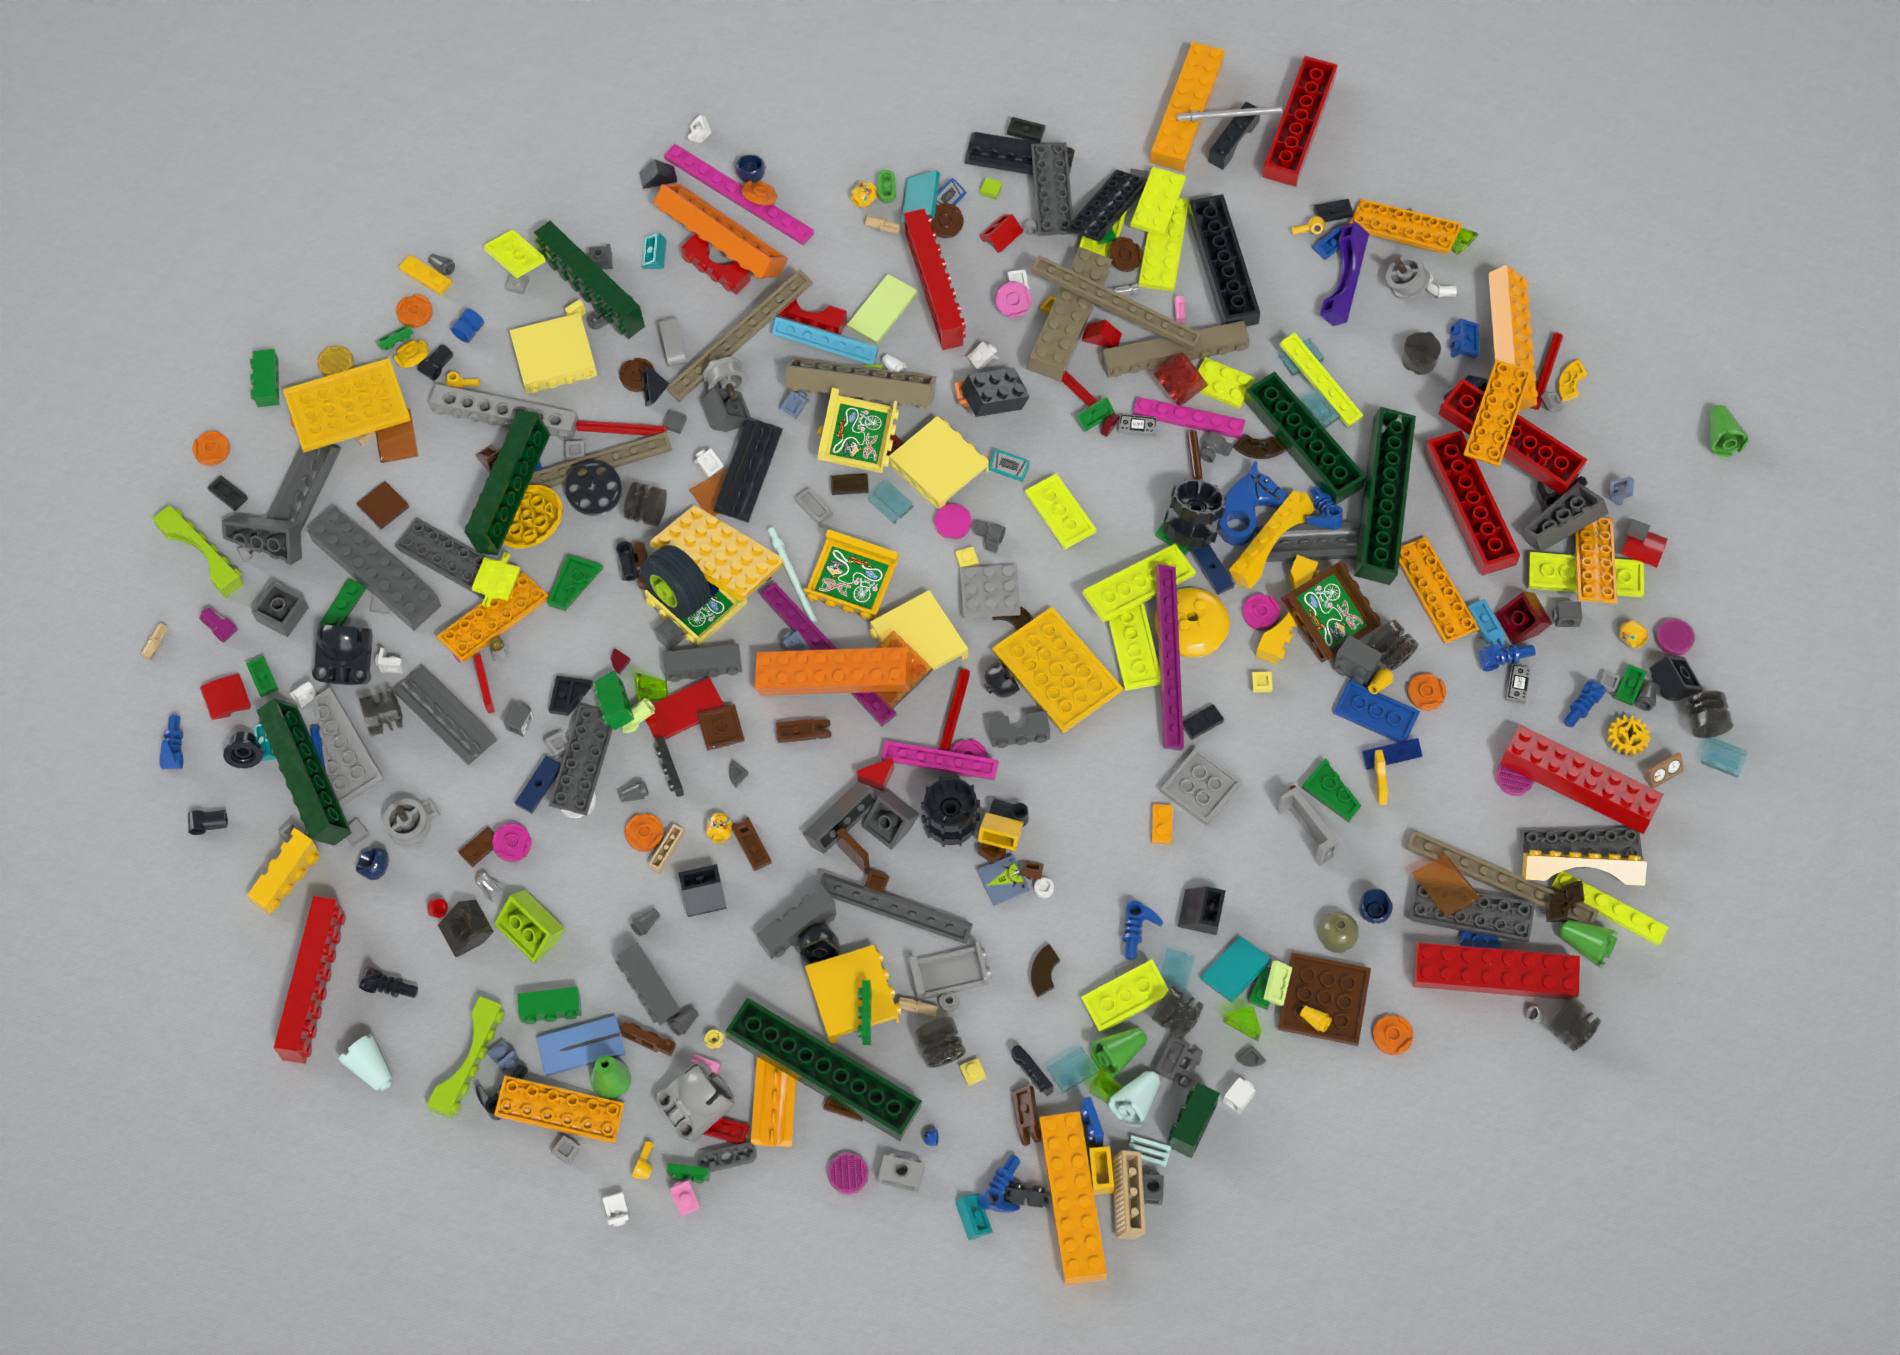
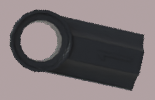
M440 345L429 358H425L419 363L418 372L435 381L441 375L442 368L454 356L453 352L447 346Z
M622 541L616 547L621 577L623 581H633L638 578L636 555L634 554L632 544L628 541ZM626 550L630 551L628 554H622Z
M998 799L992 801L990 814L1024 822L1023 827L1029 822L1028 807L1025 804H1012ZM1019 813L1024 814V815L1021 816V817H1017V816H1016V815L1019 814Z
M194 810L188 813V833L191 835H202L206 833V830L228 827L226 810L206 813L201 810Z

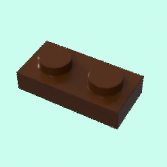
M487 827L458 852L472 868L493 850L492 839L494 832Z

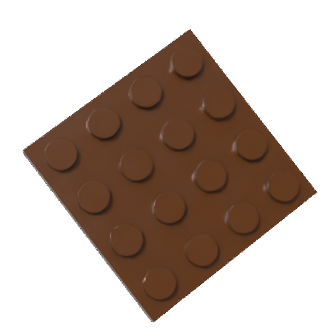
M1292 952L1289 966L1292 967L1284 1004L1281 1008L1278 1030L1358 1046L1371 968ZM1305 1006L1329 1014L1332 1021L1325 1032L1317 1031L1300 1016Z

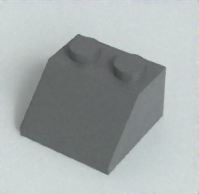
M714 387L701 400L713 430L728 432L745 426L747 418L751 416L741 392L735 391L738 401L732 402L726 389Z
M888 791L878 796L861 827L892 850L911 830L919 813L891 791Z

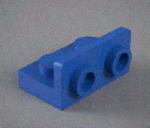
M1460 318L1451 325L1449 330L1451 357L1455 358L1459 354L1477 358L1480 355L1479 324Z

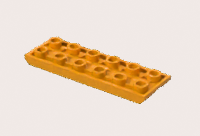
M1365 199L1360 200L1349 223L1357 222L1370 236L1442 254L1450 253L1462 227V223Z
M1496 359L1463 454L1464 456L1500 467L1532 370Z
M1602 517L1574 533L1577 600L1617 604L1613 518Z
M1425 536L1401 546L1399 567L1442 642L1447 644L1462 636L1478 631L1477 623L1428 538Z
M523 572L518 576L509 601L492 599L490 607L483 606L481 603L436 637L461 662H466L486 647L493 638L501 636L545 603L549 595Z
M757 1057L751 1144L754 1146L792 1147L797 1080Z
M504 1075L494 1116L598 1141L615 1143L625 1103Z

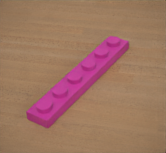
M1137 397L1133 415L1157 417L1159 422L1205 432H1215L1241 439L1245 420L1141 397Z
M885 741L881 757L882 761L893 758L894 763L994 781L999 761L995 759L892 741Z

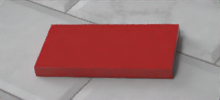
M710 677L653 703L655 713L646 718L645 722L657 742V739L664 737L666 740L699 724L697 713L724 707L725 705Z

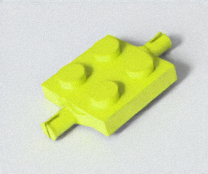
M504 552L500 561L486 557L483 559L472 585V591L485 596L482 602L483 606L490 607L492 599L509 601L521 572V567L508 564L511 556L509 553L506 555V552Z

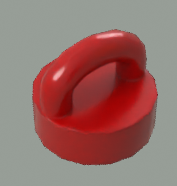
M441 898L431 899L427 906L428 915L435 918L443 917L448 910L447 902Z

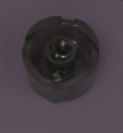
M1418 332L1406 338L1401 360L1403 366L1408 371L1411 370L1417 375H1425L1434 370L1441 352L1440 343L1434 337V334L1432 332Z

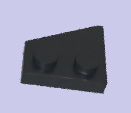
M556 676L549 713L569 716L593 687V680Z

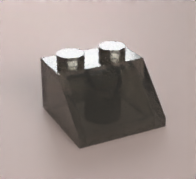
M477 900L457 902L438 924L455 957H459L483 944L494 932Z

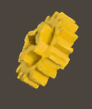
M1626 715L1623 716L1622 720L1616 718L1615 723H1611L1610 729L1607 732V735H1609L1607 741L1613 742L1611 749L1616 747V753L1619 754L1622 751L1625 757L1628 753L1632 757L1635 756L1636 752L1639 755L1642 754L1643 749H1647V743L1651 740L1649 737L1650 730H1645L1647 724H1640V718L1635 721L1633 715L1630 719H1627Z

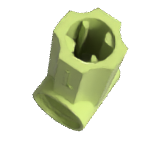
M645 698L631 707L635 719L621 727L624 733H631L637 730L639 723L655 713V707L649 699Z

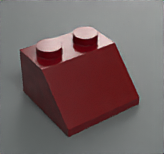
M1523 591L1495 613L1512 644L1515 645L1539 635L1553 624L1536 594Z

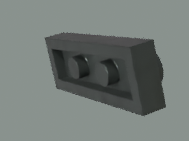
M664 737L657 739L658 747H655L658 758H662L664 761L661 766L664 775H669L670 780L667 782L670 791H675L677 797L684 795L683 788Z

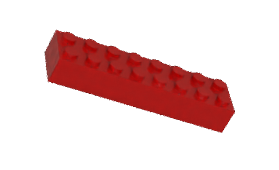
M1304 55L1266 158L1263 178L1297 186L1336 78L1337 64Z
M924 208L904 213L905 236L942 350L964 346L963 338H966L964 330L966 325L964 318H960V305L955 303L956 294L954 288L950 287V275L945 272V260L940 257V254H942L940 244H936L935 241L937 240L935 229H931L930 226L932 225L931 217L926 214Z
M1462 378L1441 404L1438 415L1470 435L1485 392ZM1517 414L1503 455L1505 459L1560 495L1566 493L1582 472L1588 460L1519 414Z
M1462 430L1427 440L1424 452L1480 574L1484 576L1516 566L1520 553L1476 459L1463 455L1468 442Z
M1519 725L1500 762V765L1642 834L1645 833L1664 795L1522 725Z
M313 896L273 1047L284 1061L306 1064L307 1058H310L312 1053V1038H315L317 1034L316 1022L317 1019L321 1018L322 1000H325L327 994L326 983L331 979L332 971L330 968L336 959V944L340 943L341 925H344L346 920V914H344L337 899Z
M1417 943L1415 946L1413 987L1576 1000L1579 996L1580 956Z

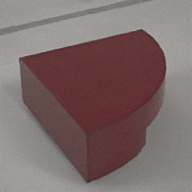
M1114 413L1106 419L1101 431L1103 436L1107 437L1112 432L1120 416Z
M614 649L611 662L615 672L620 675L631 659L617 649Z

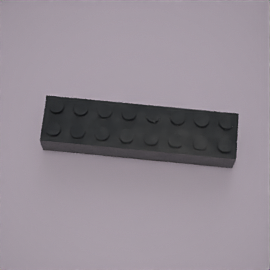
M1224 194L1189 200L1188 216L1221 324L1225 325L1244 321L1246 327L1259 324L1261 312Z

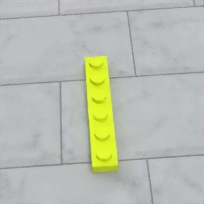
M1295 332L1280 342L1281 348L1347 428L1362 419L1363 414Z
M1561 871L1551 889L1557 892L1563 886L1581 880ZM1582 881L1585 900L1581 903L1599 910V915L1653 944L1660 945L1669 927Z

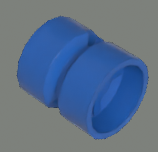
M466 308L460 315V320H456L450 329L459 340L469 343L476 335L475 332H478L483 326L484 320L477 312Z

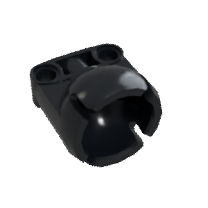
M319 625L315 665L312 670L313 678L316 681L331 684L366 685L371 680L372 629ZM322 668L327 672L323 679L319 676V671ZM360 671L365 675L362 681L357 679V674Z

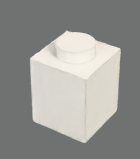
M1238 1078L1225 1094L1223 1102L1240 1114L1254 1097L1256 1090L1248 1080L1243 1081L1241 1078Z

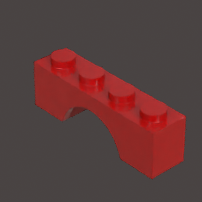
M696 233L681 247L682 257L687 263H692L701 273L709 275L714 282H719L729 292L732 291L737 295L751 281L749 270L742 268L739 263L733 262L727 265H720L710 260L709 243L700 239Z
M797 298L778 314V316L839 335L842 334L847 323L846 310L829 306L821 312L811 313L803 310L798 305Z

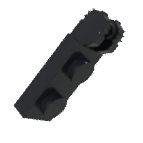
M1021 1045L1014 1046L1011 1050L1014 1062L1023 1066L1021 1067L1027 1077L1031 1076L1035 1081L1034 1085L1040 1093L1044 1092L1046 1096L1050 1095L1053 1092V1084L1030 1055L1022 1049Z

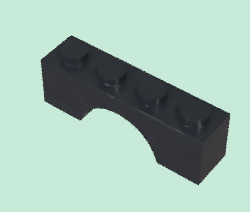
M1246 101L1241 109L1258 107ZM1260 115L1234 117L1209 150L1208 163L1224 170L1232 159L1242 137L1247 132L1251 133L1259 123Z

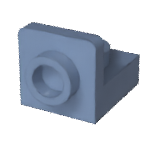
M791 390L780 409L797 419L806 403L810 402V399L807 398L808 395L802 390Z
M1626 477L1611 481L1609 498L1618 505H1623V498L1633 496L1634 479Z
M789 631L781 637L783 641L779 644L781 647L784 646L787 651L811 649L798 631L793 634Z
M503 1039L487 1052L488 1056L502 1072L513 1068L519 1059L517 1054L510 1049Z

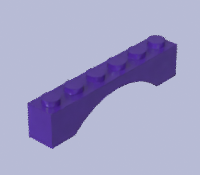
M1357 222L1342 226L1339 238L1342 257L1340 280L1335 291L1323 300L1320 316L1332 326L1347 323L1369 238V233Z

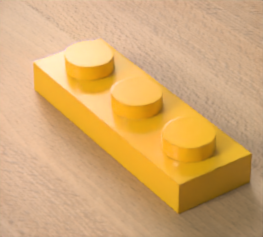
M409 255L399 266L401 272L440 296L452 285L451 279L412 255Z

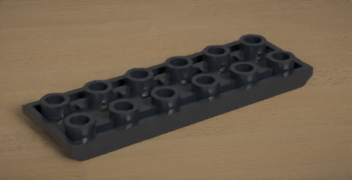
M974 132L971 134L965 164L1033 175L1031 144L1043 143ZM1067 147L1070 175L1075 150Z
M1116 170L1066 227V231L1100 242L1143 192L1148 179Z
M751 417L747 418L713 512L749 523L783 428Z

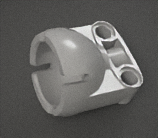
M701 1061L690 1065L665 1090L658 1092L655 1098L660 1112L680 1138L690 1142L699 1141L702 1134L730 1111L735 1104L733 1093L719 1075L714 1074L709 1079L706 1078L712 1073V1069ZM670 1097L669 1103L666 1104L667 1099ZM692 1128L690 1135H688L689 1129Z

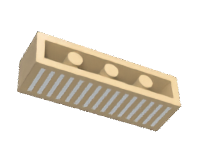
M1122 1150L1112 1157L1116 1238L1135 1240L1146 1233L1141 1152Z

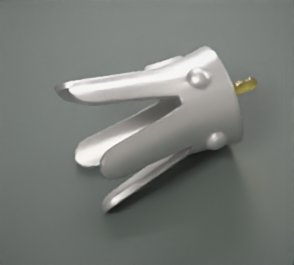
M493 638L489 643L490 653L492 651V660L496 662L497 654H499L505 662L507 657L504 649L507 652H510V650L505 646L501 638Z
M487 873L478 875L475 884L482 889L486 899L489 898L493 902L494 899L488 889L502 894V890L495 884L503 886L492 880Z

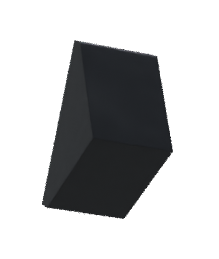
M656 159L640 172L643 189L678 182L674 166Z
M646 367L641 370L645 406H650L657 401L669 383L651 367Z

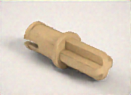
M868 215L866 218L865 226L879 229L881 232L900 233L901 225L871 215Z
M161 623L158 624L152 636L147 638L148 642L140 654L143 658L152 660L154 653L162 645L161 641L168 630L167 626Z
M900 997L898 1000L899 1007L902 1010L914 1012L915 1015L922 1014L936 1018L937 1005L921 1002L920 999L916 1001Z

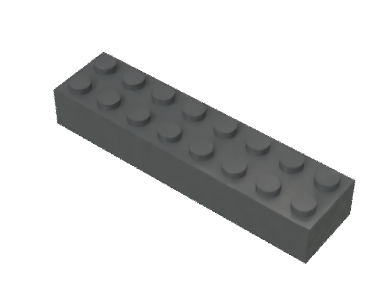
M336 506L308 530L312 542L355 580L364 585L372 595H375L413 631L441 607L438 596Z

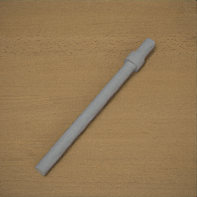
M1282 106L1209 112L1190 111V113L1177 114V121L1191 120V122L1199 121V119L1282 113Z

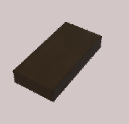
M868 474L831 476L832 495L869 493Z

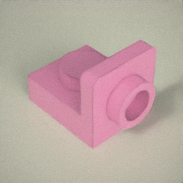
M679 1181L670 1189L681 1217L700 1208L689 1181Z

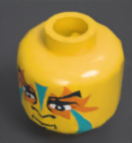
M862 181L851 191V200L857 207L867 208L876 200L877 189L871 182Z
M1636 620L1624 622L1619 628L1620 640L1631 648L1642 647L1649 638L1647 628Z
M715 813L708 818L706 835L714 843L720 844L731 837L732 820L728 815Z

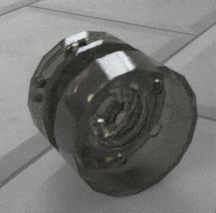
M633 482L625 499L624 518L626 520L633 519L634 522H639L642 519L643 524L657 527L663 518L666 508V489L652 486L649 490L648 485Z
M1391 620L1382 626L1367 643L1368 646L1383 654L1381 663L1386 664L1385 667L1390 671L1404 664L1419 645L1415 639H1412L1410 634L1403 636L1405 629L1396 620Z
M392 689L387 690V700H385L383 692L379 693L380 702L377 703L372 695L359 699L364 720L371 737L383 734V724L386 723L390 731H393V721L396 722L398 729L403 728L402 710L398 698L393 694Z
M1702 692L1690 697L1685 702V707L1688 711L1687 715L1691 719L1690 726L1694 737H1716L1733 728L1731 713L1728 711L1729 706L1724 692Z
M1174 985L1161 1000L1152 1016V1021L1163 1028L1171 1022L1172 1025L1169 1032L1173 1034L1179 1028L1176 1037L1183 1039L1196 1025L1204 1004L1199 1001L1193 1007L1195 1003L1194 997H1191L1186 1003L1183 1002L1186 992Z
M1575 997L1564 1006L1547 1027L1557 1038L1566 1033L1567 1036L1563 1042L1565 1045L1574 1040L1569 1048L1573 1052L1584 1046L1595 1035L1598 1026L1602 1022L1597 1017L1590 1023L1589 1021L1594 1015L1592 1012L1583 1017L1581 1014L1586 1006Z
M945 1017L933 1020L915 1031L914 1035L919 1048L924 1049L922 1056L925 1058L927 1067L935 1068L949 1064L965 1054L966 1050L962 1044V1039L956 1036L958 1029L953 1018Z

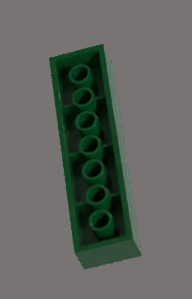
M552 221L547 222L533 232L535 236L534 242L539 252L548 261L550 267L554 271L557 270L564 281H568L574 291H579L583 299L587 303L590 302L597 313H602L605 320L609 324H613L620 335H624L629 339L645 327L640 306Z
M1275 371L1246 389L1244 402L1286 448L1287 452L1323 493L1331 496L1335 505L1364 488L1367 476Z
M518 410L512 421L511 428L506 434L503 446L499 450V455L492 466L491 473L486 479L483 491L479 495V500L472 510L470 520L465 526L464 532L478 553L498 556L551 434L538 412Z
M273 698L256 710L259 722L266 732V739L270 742L273 749L272 753L277 758L279 770L285 777L286 786L293 796V803L297 806L300 813L299 817L307 829V836L312 840L335 846L352 834L298 706Z

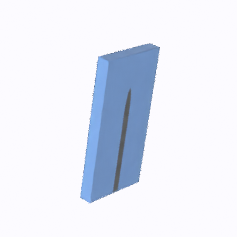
M616 1016L537 1037L546 1077L594 1064L603 1055L613 1058L625 1055Z

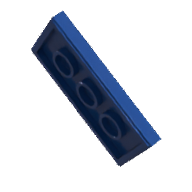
M1349 680L1333 714L1405 745L1420 711L1383 694H1372L1367 687Z

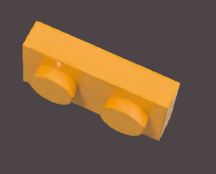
M1153 804L1152 843L1172 844L1173 805Z

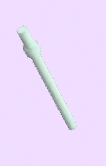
M771 527L768 529V532L772 539V546L783 559V565L807 617L815 624L818 620L786 554L783 540L779 538L775 528Z

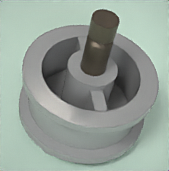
M1412 255L1395 258L1386 272L1388 285L1397 297L1403 299L1421 295L1430 280L1429 272L1424 267L1422 261Z
M732 356L712 360L703 372V378L709 384V392L714 387L726 389L732 402L738 401L735 391H739L747 382V376L741 370L742 365L737 358Z
M401 799L392 803L385 811L383 817L384 828L395 843L402 846H412L421 842L427 836L430 829V819L425 809L419 802L412 799Z

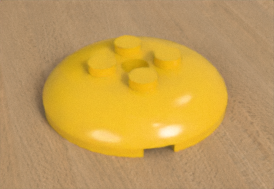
M528 485L503 544L514 549H525L539 545L550 538L559 527L563 517V505L558 494L551 488L543 485Z
M1194 587L1177 590L1180 656L1201 657L1214 652L1227 638L1229 633L1230 618L1227 608L1216 595L1207 590ZM1156 608L1154 615V629L1158 637V618ZM1192 617L1196 619V621L1193 622L1189 621L1188 619Z

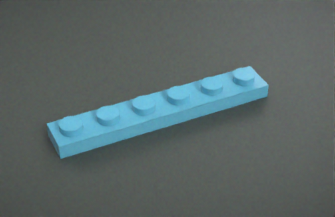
M778 315L775 317L772 330L774 335L870 365H874L876 362L878 346Z

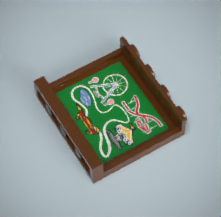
M1339 561L1281 598L1321 663L1337 654L1349 635L1359 640L1382 625L1380 617L1376 612H1373L1368 598L1363 596L1359 590V584L1352 579L1348 567L1342 561Z

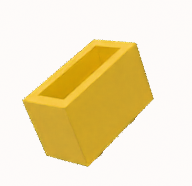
M985 813L980 826L978 842L1016 851L1021 839L1024 822Z
M1110 1146L1089 1148L1090 1174L1094 1195L1113 1194L1114 1180Z

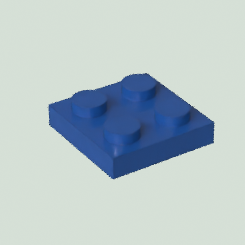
M1091 1096L1083 1098L1080 1113L1082 1123L1087 1124L1088 1131H1086L1088 1141L1093 1143L1095 1148L1102 1147L1104 1133Z

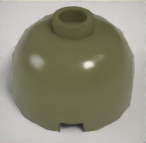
M1344 912L1328 914L1322 920L1318 929L1319 940H1321L1327 950L1334 953L1346 952V950L1355 946L1358 939L1359 929L1356 920Z

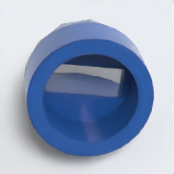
M927 1130L923 1135L927 1137L923 1139L924 1143L929 1146H938V1130Z

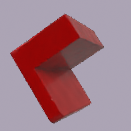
M1003 214L980 235V238L983 242H991L995 250L1000 253L1023 233V229L1013 214Z

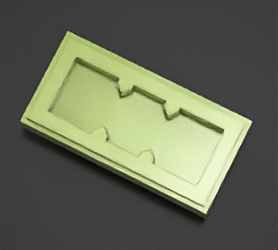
M1277 960L1272 962L1263 999L1278 1006H1283L1292 967Z

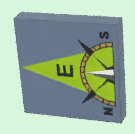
M1014 855L977 869L993 906L1029 891V886L1024 876H1021L1022 872Z

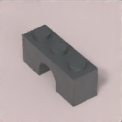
M1047 711L1028 713V724L1020 729L1014 728L1010 724L1009 716L989 718L992 746L1005 748L1013 744L1025 745L1028 742L1042 743L1050 740Z

